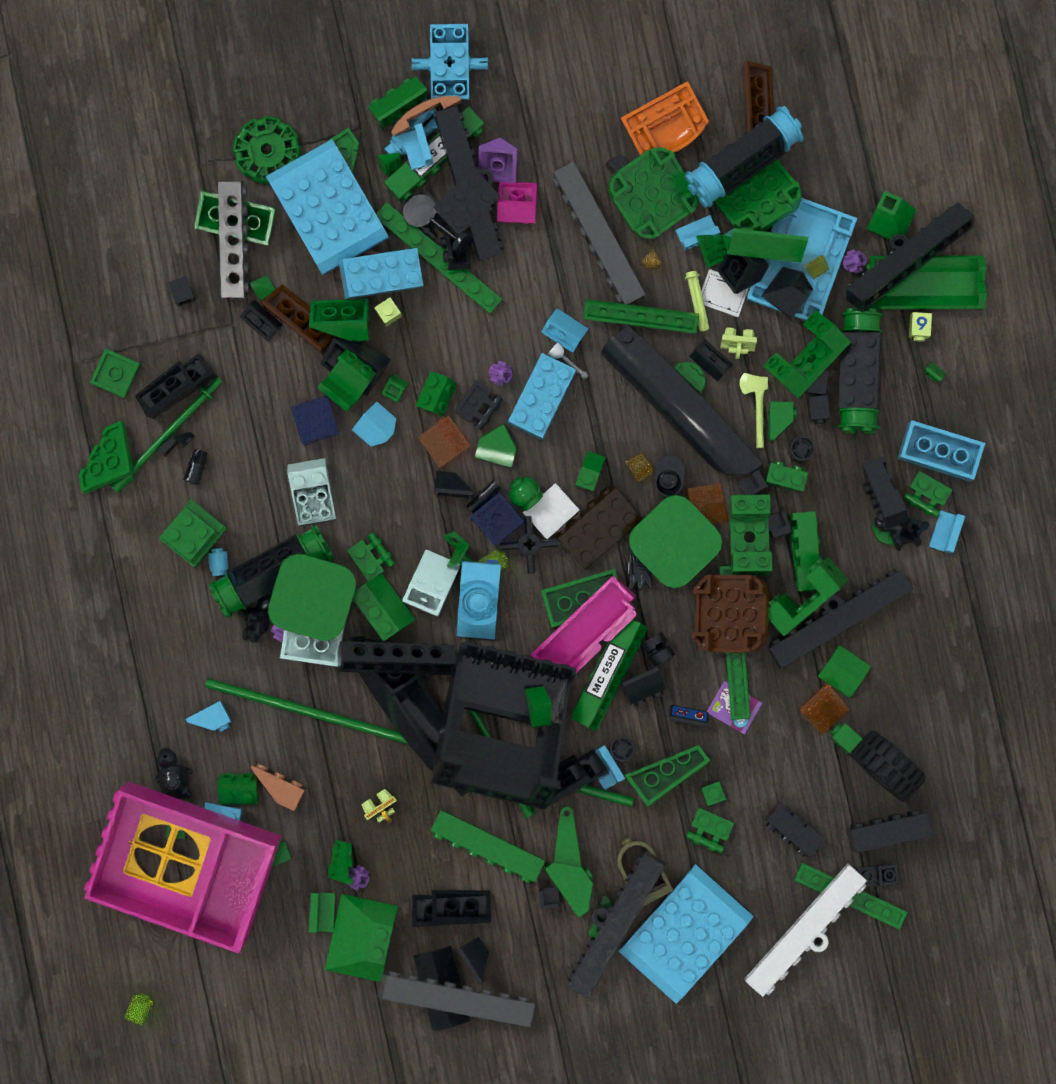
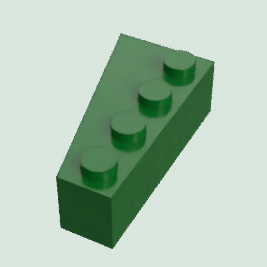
M816 511L792 513L789 516V524L792 530L790 535L797 592L817 591L806 578L810 573L808 569L817 560L822 558L819 555L820 538L817 535L818 520Z
M698 745L628 773L625 777L649 808L711 762Z

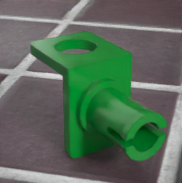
M455 531L444 535L443 538L456 549L447 564L448 568L459 564L462 566V561L474 562L466 555V551L470 546L469 543ZM451 538H456L460 543L454 542Z

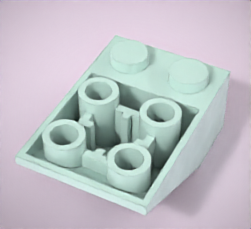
M326 459L288 464L287 473L298 525L336 519Z
M425 550L402 601L439 617L461 565L448 568L447 564L450 559Z

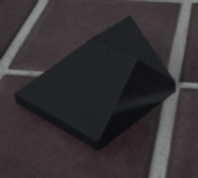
M782 267L761 297L792 319L807 300L813 288L804 272Z
M436 471L435 496L473 499V491L456 472Z
M478 936L460 946L458 951L478 984L483 981L489 951H487Z

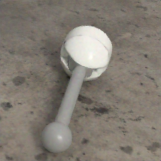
M558 342L549 351L548 354L552 358H562L571 367L576 369L581 374V378L586 379L588 377L587 372H583L564 356V348Z

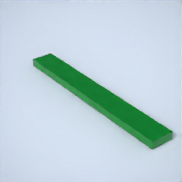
M731 566L719 567L720 575H731ZM726 653L731 720L750 719L746 654Z

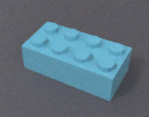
M417 248L347 258L339 261L345 299L410 290L424 286Z
M541 353L508 420V424L543 440L572 382L576 369Z
M911 420L907 425L897 459L971 482L975 479L985 443Z

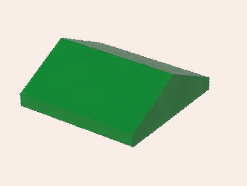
M838 645L817 677L850 698L863 681L871 666Z

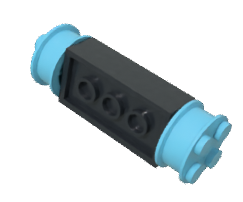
M785 106L777 107L773 115L770 117L765 116L763 122L758 123L748 133L741 135L733 144L727 145L717 155L710 157L706 164L700 162L697 169L692 172L687 171L685 178L689 183L687 186L689 191L699 197V201L704 208L707 206L711 207L713 205L712 202L717 198H724L784 155L785 152L790 151V146L796 142L801 143L804 138L800 130L802 128L801 123L798 119H793Z

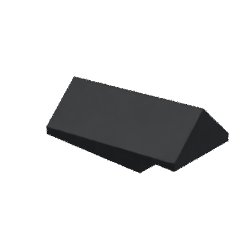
M197 354L185 365L179 360L135 395L146 416L154 419L217 376L201 355Z
M594 749L578 759L575 755H572L559 763L557 780L560 781L559 789L548 806L609 775L608 769Z
M432 890V895H412V927L491 923L490 891Z
M451 946L413 955L419 980L426 981V978L438 980L437 984L444 985L445 982L455 983L457 988H462ZM427 1008L433 1031L453 1028L470 1021L468 1015Z

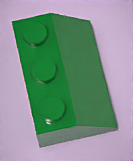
M416 76L412 79L411 77L407 78L401 83L400 87L390 89L386 92V96L381 99L376 98L370 103L368 107L369 112L381 130L403 117L412 108L421 104L424 99L429 100L426 87Z
M383 574L373 578L354 592V602L384 642L416 620Z

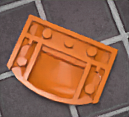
M688 81L621 117L639 154L653 147H664L676 153L698 138L709 123Z

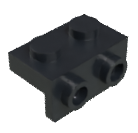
M444 232V237H441V248H445V251H443V262H447L448 270L471 269L469 248L462 255L454 254L452 251L454 239Z

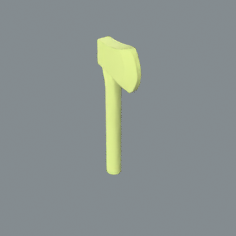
M744 373L740 379V389L744 395L755 392L756 448H764L763 399L765 390H768V377Z

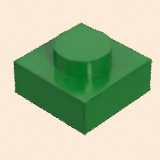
M719 781L701 788L707 806L726 800Z

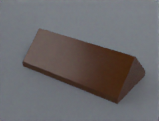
M744 61L742 67L745 133H748L758 123L763 122L765 116L770 117L774 114L772 67Z
M283 284L261 302L266 310L320 354L323 355L329 348L335 336L310 328L311 307Z

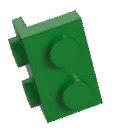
M430 371L415 406L443 417L450 399L456 390L457 383L449 377Z
M226 773L219 775L217 784L219 804H258V777L256 774Z

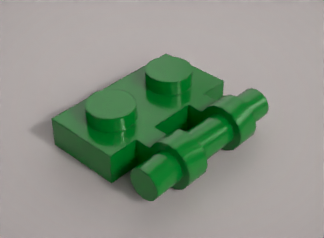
M918 471L909 487L915 491L914 495L906 493L903 499L908 501L909 505L922 509L928 516L932 515L937 518L940 511L934 508L935 504L943 507L952 489ZM922 495L929 499L930 502L927 504L919 498Z
M374 532L367 536L371 541L369 545H366L361 540L347 550L368 582L385 572L381 564L385 562L389 568L395 564L391 558L392 554L386 551L382 545L383 541L380 537L377 538ZM374 548L381 555L377 560L371 552Z
M698 807L691 826L698 829L696 834L688 831L686 838L692 840V843L696 845L699 843L708 847V850L712 852L715 850L722 853L724 846L718 844L719 838L727 841L734 823ZM703 831L714 835L712 840L702 837Z

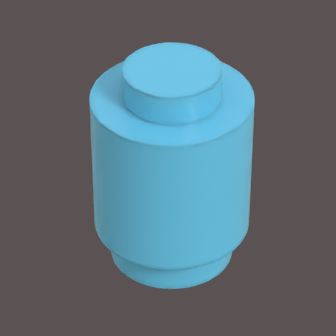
M223 548L211 549L212 553H208L212 576L225 575L227 570H229L227 551L223 552Z

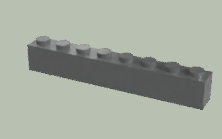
M574 161L554 171L552 181L556 189H561L563 193L561 198L564 204H569L572 210L570 212L574 222L578 221L581 227L579 228L580 234L583 238L588 239L590 243L588 248L592 255L596 254L599 260L597 265L601 272L605 271L607 284L616 291L617 294L614 296L617 302L632 305L645 298V292Z
M389 971V974L382 973L377 995L381 999L526 1027L531 1026L535 1004L529 1002L530 998L518 996V999L511 998V994L500 992V995H493V991L482 989L481 992L474 991V987L463 985L462 989L457 988L455 983L445 982L442 985L437 984L438 980L426 978V981H421L418 976L409 974L405 978L400 977L401 973Z

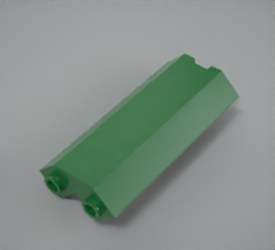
M984 255L935 256L871 305L870 308L985 309L987 298L985 274L987 266ZM870 256L869 264H866L865 271H869L879 260H883L887 256Z

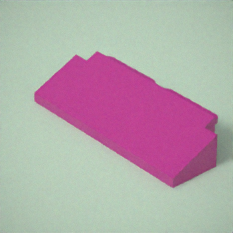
M612 576L551 634L531 656L540 660H550L552 663L568 664L573 668H577V673L601 650L599 642L602 639L606 642L610 641L635 618V606L630 601L636 595L615 576Z

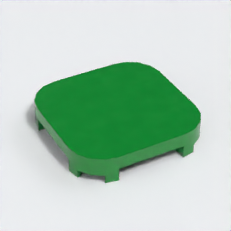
M653 147L646 150L616 171L608 182V193L612 202L631 231L641 238H656L660 236L661 233L688 214H692L698 202V196L696 194L693 195L687 187L689 183L685 178L686 174L676 160L675 154L664 147Z
M777 159L724 198H717L714 203L734 228L764 232L799 208L802 202V193L798 181L795 182Z
M671 495L662 499L650 513L633 527L629 536V545L634 555L661 583L667 587L677 588L687 584L716 557L721 549L722 540L716 527L689 499L680 495Z
M304 553L289 555L280 565L268 607L270 620L280 629L324 641L335 639L344 628L355 592L356 581L353 573L342 564L333 563Z

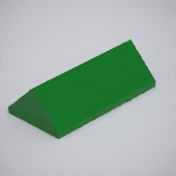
M201 191L194 224L195 229L219 234L218 194ZM229 198L230 204L236 206L238 200L236 198ZM245 201V204L248 206V215L245 216V224H248V235H245L246 241L268 246L275 227L276 208ZM235 215L230 216V222L233 225L238 224V218ZM232 234L230 236L239 239L238 236L235 234Z
M737 228L723 235L726 252L729 255L801 263L808 243V237Z

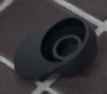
M665 455L657 462L654 485L657 492L662 496L677 495L682 490L685 466L678 456Z

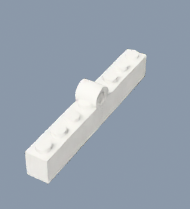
M847 863L745 977V981L762 997L765 994L769 995L776 986L774 984L778 979L782 981L789 973L787 969L791 965L795 966L801 960L800 955L804 950L806 952L810 949L816 952L824 951L828 946V938L825 935L827 931L826 926L830 921L834 923L839 918V911L843 907L847 908L853 902L852 897L856 892L860 894L865 889V882L867 880ZM820 937L822 942L818 945L814 944V939Z

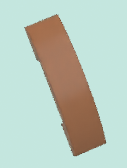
M444 96L425 101L408 111L396 123L391 133L394 137H397L412 129L409 121L440 105L444 109L454 107L462 103V100L459 96Z

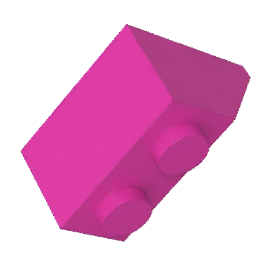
M499 182L498 194L500 197L498 198L497 222L535 223L537 183Z

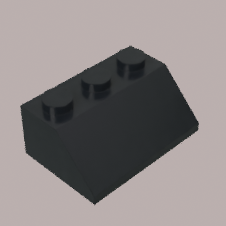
M335 336L320 364L329 371H332L339 361L337 359L338 356L348 349L377 373L363 392L365 396H368L391 360L364 341H348Z

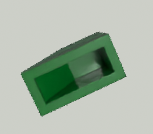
M793 402L769 403L768 442H773L793 422V418L797 417V407H793Z
M587 451L575 487L593 493L605 460L604 456Z

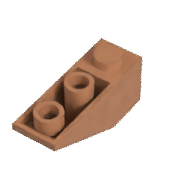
M259 763L257 766L252 765L251 769L276 803L296 811L306 791L302 788L303 784L292 780V783L284 780L286 776L278 772L272 774L267 771L268 768Z

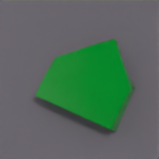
M504 423L480 437L475 458L512 467L517 447L516 442L512 439Z

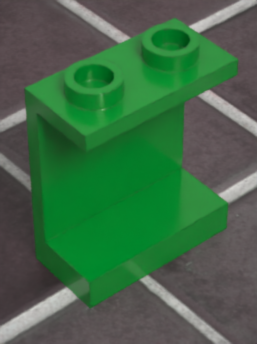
M348 349L338 356L337 359L339 361L317 387L346 412L356 404L377 374L369 365L363 363Z

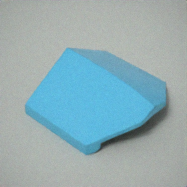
M376 402L363 414L352 431L370 447L387 442L394 434L396 418L381 404Z

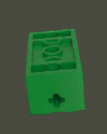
M817 310L803 323L815 338L795 357L794 361L789 364L778 353H775L763 366L797 398L812 385L851 343L832 322Z
M731 495L730 497L731 575L770 576L772 572V552H769L768 520L771 514L770 495ZM752 533L755 540L748 543L745 541L744 535Z
M829 557L824 560L820 558L808 569L810 573L806 578L817 590L809 600L807 599L802 605L798 606L786 592L782 596L777 594L769 602V620L783 636L840 590L848 581V578Z

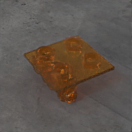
M449 415L441 418L437 424L418 436V439L439 468L470 447V444Z
M721 483L687 488L690 502L711 523L728 520Z
M828 683L823 685L816 694H813V697H810L799 708V711L806 716L821 735L849 710Z

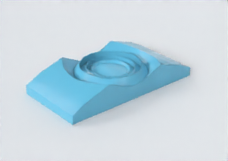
M462 561L456 636L495 640L501 564Z

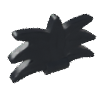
M628 547L630 560L629 563H626V575L630 577L629 589H633L636 581L638 582L639 591L643 588L645 581L648 587L651 588V578L649 575L651 571L636 558L630 547Z

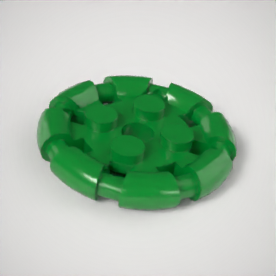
M263 116L262 119L258 120L255 118L247 122L241 128L239 135H236L234 139L233 154L236 157L235 164L245 177L249 176L252 178V181L257 183L269 184L266 178L269 175L268 169L275 168L276 171L285 166L283 164L285 157L289 159L287 163L289 164L301 156V146L298 144L299 137L293 127L283 123L282 119L270 116ZM265 126L266 130L259 131L258 127ZM278 128L282 130L280 135L274 133ZM247 135L252 136L250 142L245 140ZM285 142H290L291 147L286 148ZM270 145L272 147L271 153L263 154L261 151L262 147ZM248 151L249 157L243 158L242 153ZM254 164L258 167L256 172L251 169Z

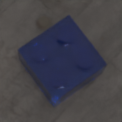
M328 396L291 407L303 446L340 435Z
M500 492L470 516L472 522L494 548L524 524L522 518Z

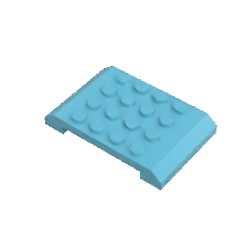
M332 139L266 176L322 276L338 268L340 260L357 257L389 239L384 227Z
M802 198L799 208L773 225L771 233L808 237V243L801 263L765 259L769 267L761 281L750 287L746 300L781 312L761 297V295L782 267L804 272L813 288V291L794 317L806 321L815 310L823 314L857 218Z
M695 864L618 951L672 1001L677 1003L742 932L754 916Z

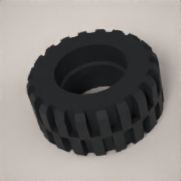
M876 731L868 732L852 750L851 756L858 765L900 801H908L925 782L926 776L916 764Z

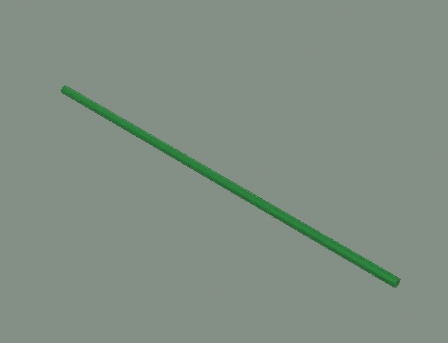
M207 678L205 687L408 744L398 731ZM590 785L577 791L632 807L634 800L632 797Z

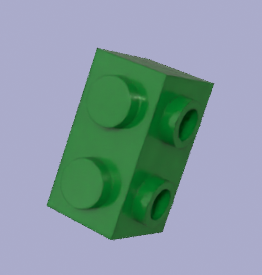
M775 461L774 464H769L765 478L767 485L798 493L804 491L808 472H804V468L793 466V469L785 467V463Z

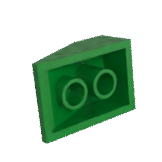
M367 298L311 301L309 327L348 341L369 340V300Z

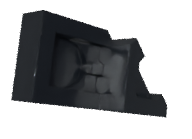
M188 432L172 437L158 451L166 457L178 443L185 448L195 436Z

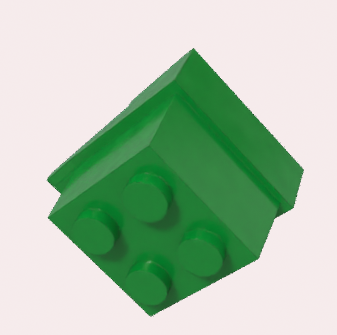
M191 499L159 539L197 569L227 528Z

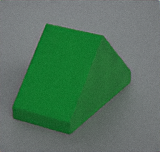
M545 687L525 689L531 727L551 725V700Z

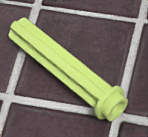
M691 271L686 273L685 279H688L694 311L699 313L698 329L700 332L709 330V324L698 279L700 274L697 271Z

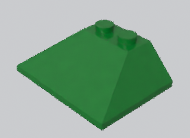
M341 894L325 970L381 982L398 906Z

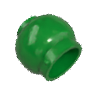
M519 476L509 485L511 488L509 490V498L514 505L522 507L521 510L527 511L531 509L543 497L539 484L531 477L526 476L522 478Z

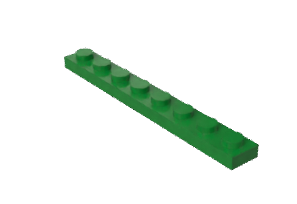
M386 202L376 213L381 224L411 249L417 248L418 255L487 313L491 314L500 304L502 298L467 269L448 270L447 262H443L444 250L428 236H425L417 227L409 225L404 216Z

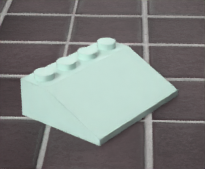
M345 625L341 634L335 639L328 641L317 640L284 630L280 658L338 667L337 651L340 641H343Z

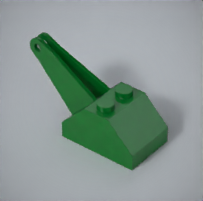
M565 806L560 810L554 861L545 866V870L579 918L589 910L593 886L591 879L593 875L587 867L583 869L581 866L574 812L571 807ZM566 810L569 811L568 816L564 815V812Z

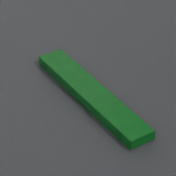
M585 299L583 319L696 334L699 313Z
M801 862L794 881L821 893L834 877ZM864 891L860 894L856 892L852 897L853 902L849 905L899 930L908 913Z

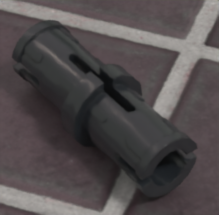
M492 480L482 491L479 490L477 492L478 495L466 507L475 515L485 503L488 504L492 496L501 487Z

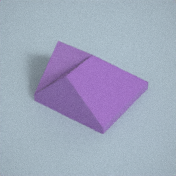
M501 137L480 145L479 169L489 170L493 174V182L516 183L518 150Z

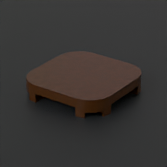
M710 574L704 576L693 589V594H696L695 632H691L692 639L696 641L702 650L708 652L752 653L763 648L767 641L769 624V589L765 581L760 577L752 575Z

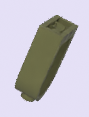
M632 837L621 842L623 846L617 855V865L625 880L627 875L622 867L621 859L626 849L639 845L648 849L654 856L656 855L648 844L642 841H633ZM664 871L661 873L664 883L652 888L643 906L673 891Z

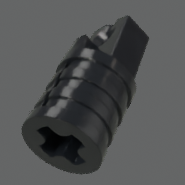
M199 449L194 450L183 477L184 481L195 485L200 484L201 476L205 469L207 452Z

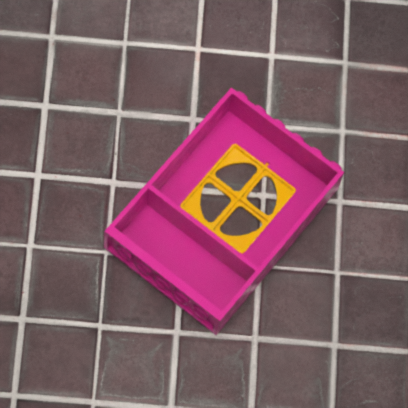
M128 781L114 795L113 802H115L113 809H110L107 816L109 824L103 829L101 838L104 839L102 844H99L95 853L98 858L96 863L93 862L90 873L92 876L90 880H87L84 891H86L85 899L240 953L247 942L282 836ZM164 824L171 827L165 848L144 842L139 838L141 832L151 826ZM179 830L188 833L197 844L200 853L198 860L173 851V845ZM136 848H141L161 856L156 877H150L141 869L135 857ZM171 859L192 866L195 869L194 874L184 881L167 883L163 880L168 861Z

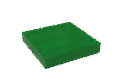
M105 348L90 384L126 399L141 364Z

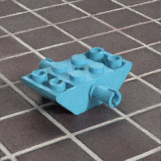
M430 24L429 59L412 58V71L429 70L431 72V99L444 96H459L461 100H469V71L471 69L488 70V57L471 58L469 56L468 24ZM452 62V67H448L447 63Z

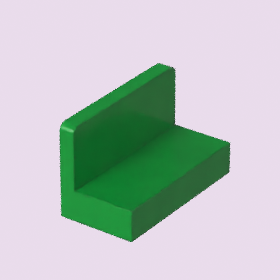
M312 892L309 932H333L335 893Z

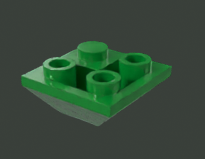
M884 190L866 230L889 240L897 234L906 235L916 209L904 199Z

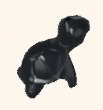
M877 516L874 519V526L880 532H890V536L898 551H901L903 544L910 542L917 547L920 546L922 543L920 534L930 526L927 521L922 522L908 518V522L886 529L884 523H880Z
M272 594L260 598L257 601L256 608L238 611V615H241L244 621H246L247 628L243 631V640L250 639L252 643L258 642V639L267 631L269 625L267 609Z
M164 747L160 750L157 757V764L162 769L156 776L155 781L159 782L163 794L177 799L192 797L193 794L189 790L188 774H192L191 768L176 765V754L170 748Z

